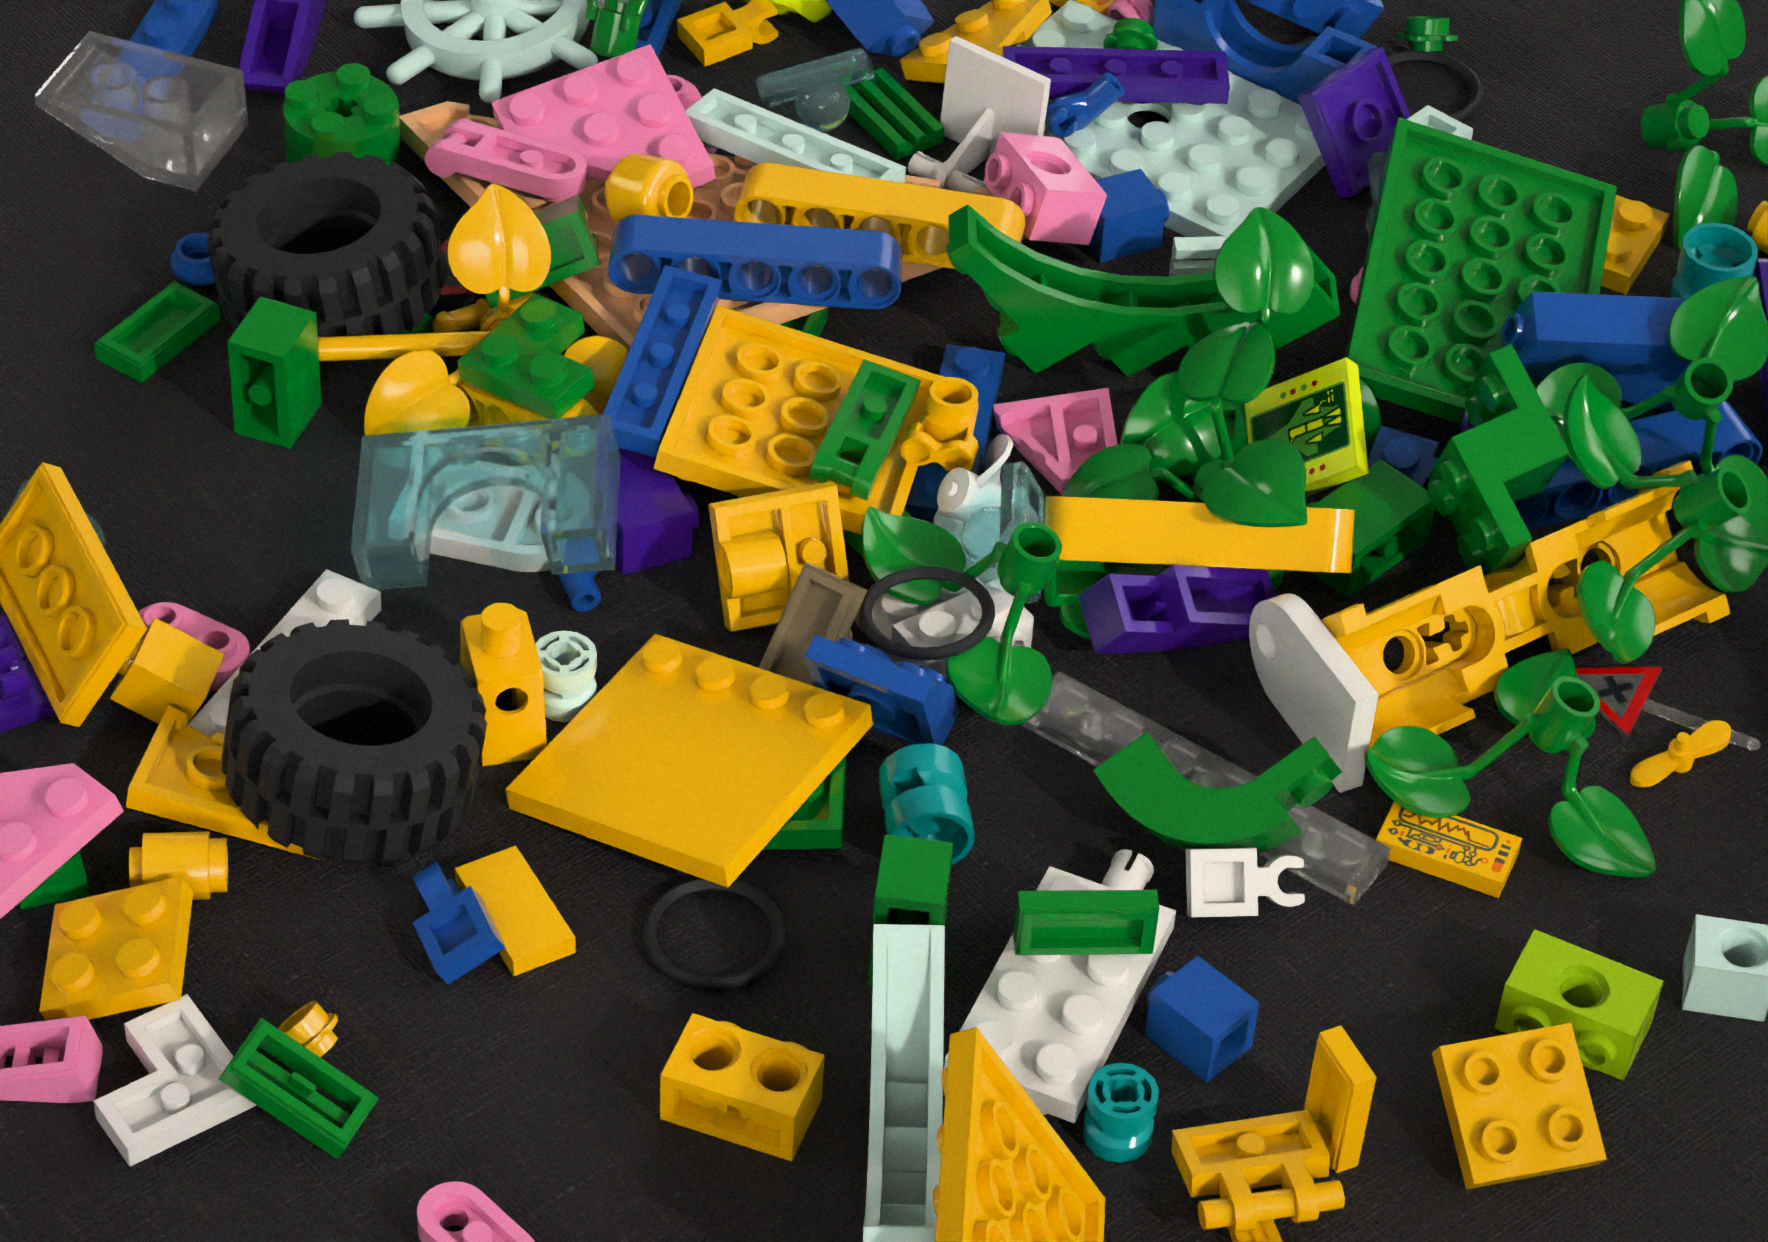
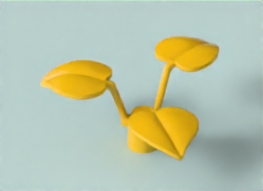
M495 183L487 186L478 200L459 219L448 243L449 266L453 275L465 288L477 294H488L498 290L497 307L490 309L484 314L480 321L479 331H492L511 315L515 309L509 307L510 289L520 292H529L537 289L543 284L551 264L549 240L539 219L522 199L505 187ZM595 335L576 340L565 350L563 356L592 368L594 388L583 399L593 406L601 418L629 350L612 338ZM415 350L394 359L379 375L368 397L364 415V431L367 439L373 443L414 453H426L429 445L447 448L455 443L465 432L470 418L468 397L463 390L456 386V384L462 381L459 367L452 374L448 375L443 359L437 353L430 350Z

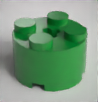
M345 64L339 67L336 72L323 73L306 80L293 81L285 88L283 114L286 161L288 164L303 161L302 156L319 153L320 158L334 157L335 152H351L355 158H363L368 154L380 157L386 162L387 166L392 162L400 165L401 145L398 98L387 84L371 76L369 68L361 64Z

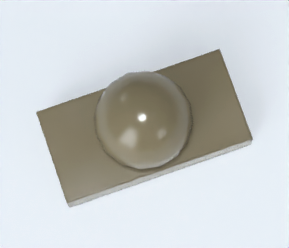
M805 562L759 668L813 686L804 655L815 634L834 642L838 638L852 640L851 627L868 590L814 564Z

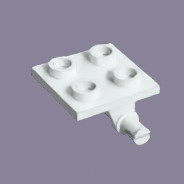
M955 36L949 42L940 124L944 127V136L960 144L944 163L923 154L921 151H917V154H914L909 162L908 172L923 178L941 180V189L973 193L975 186L987 188L983 181L968 174L994 153L1001 132L1043 136L1051 79Z

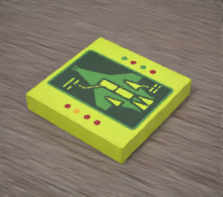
M1347 357L1266 388L1254 400L1245 403L1248 444L1264 439H1279L1291 443L1300 452L1306 468L1305 497L1369 474L1358 365Z

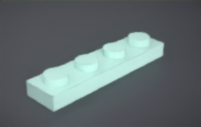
M715 88L686 110L701 141H704L711 147L723 149L752 161L755 165L775 163L905 183V166Z

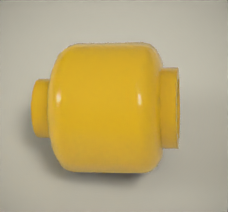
M638 153L623 157L613 167L604 188L607 208L611 218L617 224L620 220L634 215L686 218L692 208L694 199L692 184L688 179L685 169L677 161Z

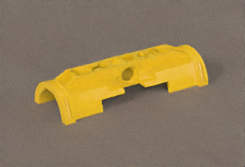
M1682 461L1651 476L1680 475L1690 469L1693 470L1691 461ZM1680 487L1640 488L1639 493L1635 496L1531 542L1525 549L1526 556L1519 564L1511 568H1502L1483 576L1481 565L1371 612H1365L1364 604H1356L1322 619L1321 622L1379 694L1369 748L1384 732L1392 728L1416 726L1439 735L1476 718L1474 709L1462 704L1494 690L1500 676L1509 669L1505 656L1506 652L1548 634L1552 651L1570 649L1571 653L1574 654L1598 643L1582 615L1577 598V584L1581 574V563L1584 555L1589 550H1594L1599 557V561L1611 563L1624 576L1630 568L1672 538L1666 511L1671 509L1673 498ZM1676 550L1642 574L1634 584V588L1642 592L1654 608V636L1692 618L1710 624L1731 614L1726 594L1715 591L1702 583L1685 562L1678 561ZM1550 578H1560L1563 583L1548 587ZM1444 621L1449 622L1450 631L1443 635V642H1424L1421 636H1432L1439 633L1445 628ZM1396 636L1403 645L1404 658L1399 668L1391 672L1384 664L1383 651L1387 642Z

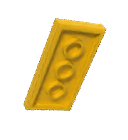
M42 462L0 524V604L7 614L60 723L80 727L147 628L61 467Z

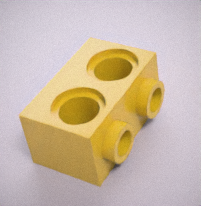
M692 1013L660 1076V1119L792 1162L822 1100L825 1055L808 1050L794 1042H783L742 1029L728 1021H716Z

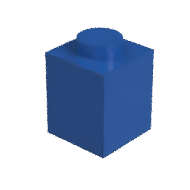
M1142 169L1097 179L1096 182L1106 192L1107 197L1090 244L1087 246L1098 262L1103 263L1160 248L1162 245L1164 222L1169 218V206L1162 190L1154 187Z
M1196 956L1177 972L1168 971L1164 973L1151 987L1147 996L1149 1008L1145 1037L1204 1083L1209 1082L1252 1047L1260 1002L1201 957Z

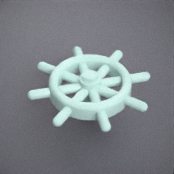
M401 0V4L363 6L354 13V22L360 28L404 26L406 39L412 51L387 68V79L394 85L405 83L430 66L452 77L480 81L479 96L483 102L491 104V102L500 99L502 80L531 74L552 65L560 59L578 70L598 63L594 52L578 44L586 32L590 19L585 18L587 0ZM597 0L598 6H604L605 0ZM552 16L544 23L534 18ZM440 23H453L443 31L439 30L433 25ZM478 35L483 41L470 39Z

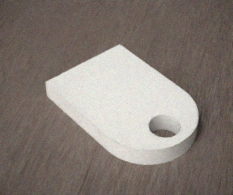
M429 445L391 526L392 546L513 571H546L556 568L557 558L566 545L574 537H581L585 527L592 525V504L588 494L581 485L564 474L558 472L549 474L533 466ZM553 522H567L573 526L557 530L546 525Z
M1285 593L1260 601L1254 607L1251 614L1249 638L1256 672L1266 695L1303 744L1315 736L1328 751L1342 771L1340 775L1331 780L1339 793L1362 786L1366 767L1364 753L1370 745L1379 694L1303 599L1295 594Z

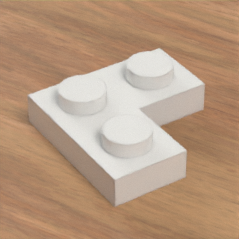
M188 994L182 996L181 1000L169 1002L124 1023L126 1041L147 1069L149 1075L94 1100L97 1121L129 1167L257 1106L219 1080V1077L232 1060L233 1055Z

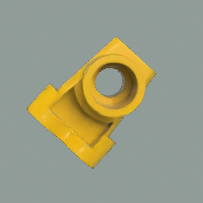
M945 377L934 381L929 388L926 413L920 423H913L906 432L900 449L902 457L908 463L917 466H924L935 462L948 472L958 467L970 471L979 449L978 441L973 436L979 408L977 388L969 381L956 377Z

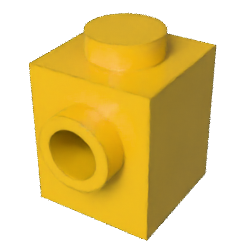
M154 617L146 632L117 672L121 675L110 699L157 724L160 723L168 705H171L188 714V725L204 702L225 654Z

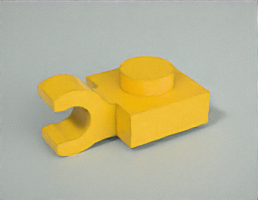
M752 0L747 5L736 10H732L726 2L677 19L678 37L703 66L706 67L753 49V42L756 44H766L775 40L778 37V31L765 19L777 15L778 9L770 0Z

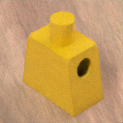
M494 603L487 606L482 614L467 616L460 622V664L474 681V688H477L481 694L486 708L485 721L487 722V728L481 755L482 767L535 759L547 746L543 672L527 612L509 603ZM511 688L512 706H516V710L504 711L499 709L495 704L497 696L502 691Z

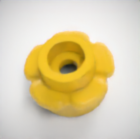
M311 1001L294 1012L278 1029L321 1057L338 1040V1037L332 1031L338 1022V1016L331 1012L327 1014L317 1001Z

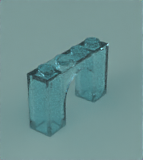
M610 414L362 436L350 548L361 583L376 590L427 586L431 535L441 513L454 501L472 491L503 485L521 487L542 497L540 534L552 575L614 570L616 562L621 455Z

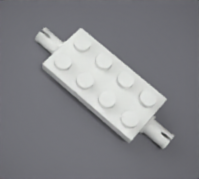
M1122 849L1115 853L1111 866L1101 884L1049 866L1036 891L1143 890L1146 883L1150 881L1154 868L1147 857L1138 853L1132 867L1127 871L1125 867L1132 856V851ZM1159 905L1153 954L1015 955L1012 934L960 1031L974 1027L979 1029L1043 1116L1050 1114L1075 1123L1087 1100L1090 1079L1097 1070L1104 1066L1174 929L1176 910ZM949 1051L945 1057L944 1068L948 1067Z

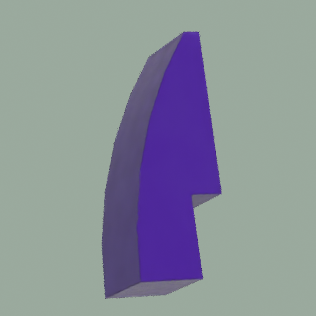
M254 0L236 78L237 88L285 94V88L289 83L300 80L317 37L326 0Z
M1172 565L1158 576L1109 573L1079 595L1095 653L1159 652L1249 638L1250 618L1254 607L1260 601L1276 597L1268 570Z

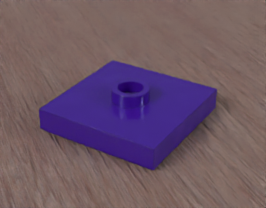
M1377 47L1368 49L1297 96L1339 198L1353 197L1383 176L1391 134L1399 117L1406 120L1411 117L1384 48Z

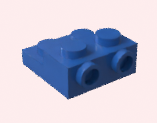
M815 634L804 655L813 686L871 705L873 725L870 730L908 745L933 743L943 746L959 714L953 686L949 684L947 678L933 669L916 666L905 661L893 663L890 657L880 649L868 644L857 643L847 638H838L834 642Z

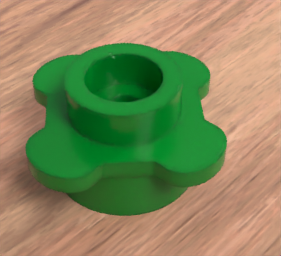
M1409 16L1406 17V32L1396 33V39L1411 41L1410 50L1437 52L1443 51V41H1458V35L1449 34V17Z

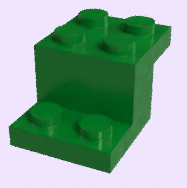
M1512 344L1488 354L1465 394L1467 397L1465 401L1466 411L1474 428L1451 437L1428 476L1431 481L1428 483V490L1435 508L1442 516L1449 515L1459 534L1457 537V547L1464 563L1469 569L1481 565L1483 576L1502 568H1511L1531 541L1532 536L1515 504L1544 492L1570 453Z

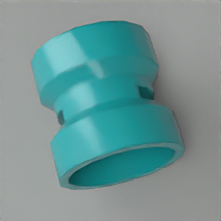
M1127 1063L1109 1064L1097 1070L1090 1079L1082 1136L1086 1146L1094 1155L1106 1161L1123 1163L1136 1160L1144 1155L1150 1147L1154 1128L1153 1117L1157 1110L1159 1088L1155 1079L1145 1069Z

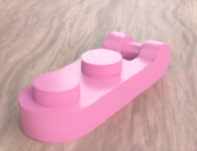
M467 119L455 120L443 133V139L437 140L428 149L424 157L428 169L439 177L447 178L452 176L454 172L489 181L491 184L495 183L503 187L537 195L550 202H560L577 194L579 195L585 190L587 185V162L580 153Z

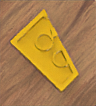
M991 0L979 9L960 14L955 18L956 24L941 33H935L919 41V48L900 59L905 80L945 84L949 42L955 36L1002 57L1003 46L1027 41L1051 15L1052 11L1049 0Z
M168 705L128 787L126 808L304 855L302 847L291 843L286 848L272 840L267 834L269 822L266 820L260 822L257 829L241 812V805L237 806L231 798L225 785L226 775L222 772V752L225 734L217 731L213 736L209 737L187 725L188 714Z

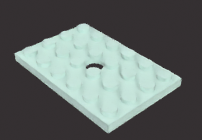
M1069 0L1043 22L1027 41L1021 42L1017 46L1104 48V38L1108 33H1111V29L1117 20L1099 13L1087 5ZM1157 40L1158 48L1156 50H1182ZM1228 71L1230 82L1228 104L1207 103L1204 105L1171 102L1139 104L1131 101H1116L1087 127L1075 131L1068 137L1061 138L1095 180L1142 169L1154 187L1162 190L1166 196L1169 206V218L1164 222V227L1185 237L1229 236L1245 220L1250 211L1256 207H1264L1276 213L1325 166L1302 106L1278 95L1272 90L1265 89L1234 75L1230 71ZM1138 111H1152L1165 117L1169 123L1152 121L1143 125L1141 129L1131 124L1127 117ZM1045 124L1043 136L1060 138L1052 135Z

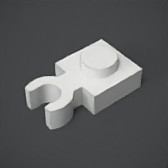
M1257 848L1186 849L1187 916L1192 918L1258 916V896H1266L1271 902L1286 907L1298 906L1305 902V894L1282 892L1278 886V876L1286 868H1303L1304 859L1283 854L1271 858L1264 866H1257Z

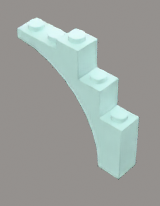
M874 924L869 1147L863 1242H935L937 1216L933 1206V1190L936 1185H939L941 1165L937 1131L943 1125L941 1075L944 1066L945 925Z

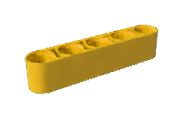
M761 163L753 166L747 172L733 212L734 221L869 230L888 233L896 238L901 245L902 261L951 269L955 268L946 251V245L949 243L948 215L968 204L996 229L1020 243L1026 224L1025 215L1021 208L1014 202L1004 198L775 163Z
M1045 496L1044 525L1052 529L1060 538L1062 544L1060 560L1352 573L1355 510L1306 507V525L1266 528L1224 522L1213 516L1204 503Z

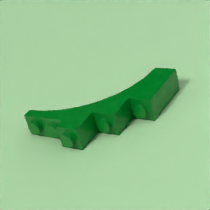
M968 204L948 215L949 243L946 245V251L952 265L960 274H969L983 289L990 305L995 310L1000 311V326L997 332L1003 348L1011 357H1019L1035 374L1092 343L1096 352L1103 360H1112L1129 377L1182 347H1185L1188 352L1198 341L1216 331L1244 322L1253 323L1259 315V311L1243 314L1228 307L1216 291L1213 272L1172 277L1127 276L1081 268L1035 252L1000 232ZM1306 243L1305 245L1310 252L1314 267L1313 289L1307 303L1300 311L1293 314H1280L1271 311L1270 321L1265 328L1273 340L1275 350L1340 316L1335 275Z

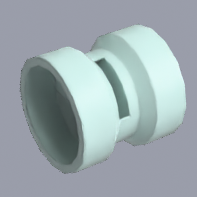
M563 630L551 632L541 637L535 645L544 679L545 717L552 721L569 722L597 694V684L594 677L597 669V652L594 643L588 637L578 632Z

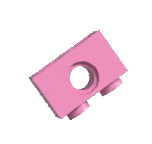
M1001 132L994 153L989 156L985 165L983 183L994 197L1010 200L1021 208L1026 222L1023 233L1029 240L1081 245L1090 244L1107 194L1061 138Z

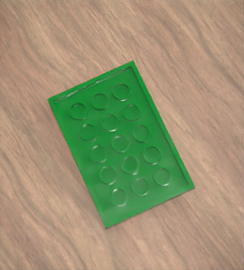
M1399 117L1391 134L1344 358L1347 357L1358 365L1359 378L1371 389L1374 397L1460 424L1461 414L1466 408V392L1488 354L1503 347L1501 332L1506 318L1509 314L1516 312L1531 292L1600 294L1617 186ZM1531 379L1536 389L1541 381Z

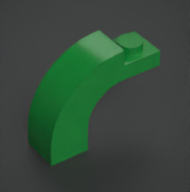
M1147 731L1093 770L1116 803L1141 827L1160 841L1185 852L1186 849L1254 847L1257 848V854L1280 846L1303 833L1288 811L1298 804L1300 807H1307L1319 801L1332 789L1333 783L1331 780L1342 773L1328 751L1314 736L1260 776L1245 784L1230 788H1209L1184 778L1162 746Z

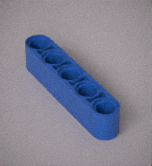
M634 215L620 220L614 227L608 273L615 286L623 291L636 294H653L664 265L723 280L720 299L858 309H883L892 305L899 298L902 282L903 254L901 245L896 238L888 233L879 231Z
M1724 401L1717 408L1722 415V420L1717 424L1712 453L1713 466L1715 467L1722 459L1734 454L1742 455L1757 464L1762 455L1760 442L1730 403ZM1675 410L1630 421L1641 447V464L1638 471L1633 475L1639 477L1651 476L1682 461H1691L1696 475L1704 474L1699 464L1706 423L1704 419H1688ZM1565 459L1544 492L1515 504L1529 531L1592 515L1637 495L1640 489H1627L1622 486L1619 480L1608 489H1600L1581 473L1574 461Z

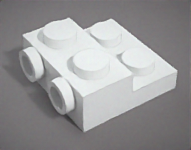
M967 565L965 566L964 572L969 569ZM977 577L976 580L988 590L995 606V619L986 637L1000 643V637L1014 596L1002 588L999 579L984 584ZM943 587L939 597L928 605L908 603L893 597L885 591L875 602L872 610V619L875 626L884 636L894 642L915 647H938L962 640L974 631L982 616V609L978 599L964 587L957 592L949 591ZM1023 607L1017 624L1012 646L1031 648L1034 616L1025 607ZM858 611V613H857V615H856V618H855V623H856V624L860 627V629L863 631V629H862V627H861V625H860V622H859V611ZM879 648L890 657L893 663L905 661L916 666H924L937 671L947 678V658L923 661L905 659L889 654Z

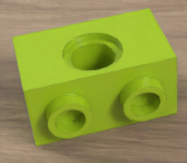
M1534 929L1505 983L1495 1029L1511 1034L1572 1023L1582 1065L1588 1069L1600 1071L1624 1081L1652 1024L1663 980Z

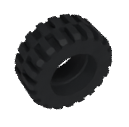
M335 152L334 157L320 158L318 153L302 156L303 161L292 164L284 161L271 166L270 172L262 176L256 173L246 179L242 185V190L237 191L233 189L224 199L220 207L221 209H217L209 227L210 234L207 238V246L222 311L226 322L232 325L234 332L259 297L316 312L318 337L400 334L404 330L412 332L422 323L425 313L430 314L445 284L446 271L433 202L429 198L427 189L404 168L393 162L387 166L386 162L380 157L366 154L363 158H355L351 152Z
M349 619L330 620L327 626L316 627L313 622L296 626L290 632V636L287 637L280 633L265 642L260 647V650L257 649L240 666L239 675L233 680L222 752V772L226 775L225 785L237 806L241 805V812L257 829L259 828V823L266 820L269 822L267 834L272 840L286 848L291 843L302 847L303 854L320 860L323 859L324 855L341 857V863L361 864L363 858H377L379 864L398 860L404 851H409L412 855H415L433 846L436 838L442 840L460 825V819L470 809L487 728V722L485 721L486 708L483 698L477 688H474V681L462 665H452L453 659L448 652L436 644L431 647L426 646L422 643L420 635L405 629L401 633L386 630L384 623L367 621L366 626L350 625ZM326 736H356L382 745H353L336 741Z

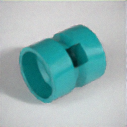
M1721 223L1699 224L1689 229L1682 240L1677 261L1678 273L1673 279L1669 298H1689L1696 292L1717 282L1753 276L1758 255V247L1753 238L1741 229Z
M926 743L913 744L898 749L888 756L879 768V787L882 807L885 811L886 835L953 843L951 865H954L968 854L974 844V828L971 809L967 802L968 791L964 766L958 754L945 746Z

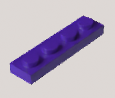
M1003 46L1002 57L1051 79L1049 100L1085 91L1108 72L1118 79L1125 91L1124 95L1117 101H1131L1139 104L1150 102L1189 103L1193 105H1204L1207 103L1228 104L1230 82L1225 51Z

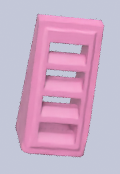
M86 1015L0 1026V1100L48 1103L94 1101L96 1099L103 1047ZM7 1056H14L11 1068H5ZM36 1057H43L42 1064H35Z

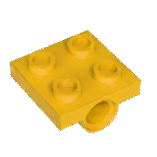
M829 481L708 504L725 627L731 632L779 623L805 562L814 564L849 581L837 485Z
M1572 1023L1439 1046L1432 1052L1466 1190L1595 1166L1607 1160Z

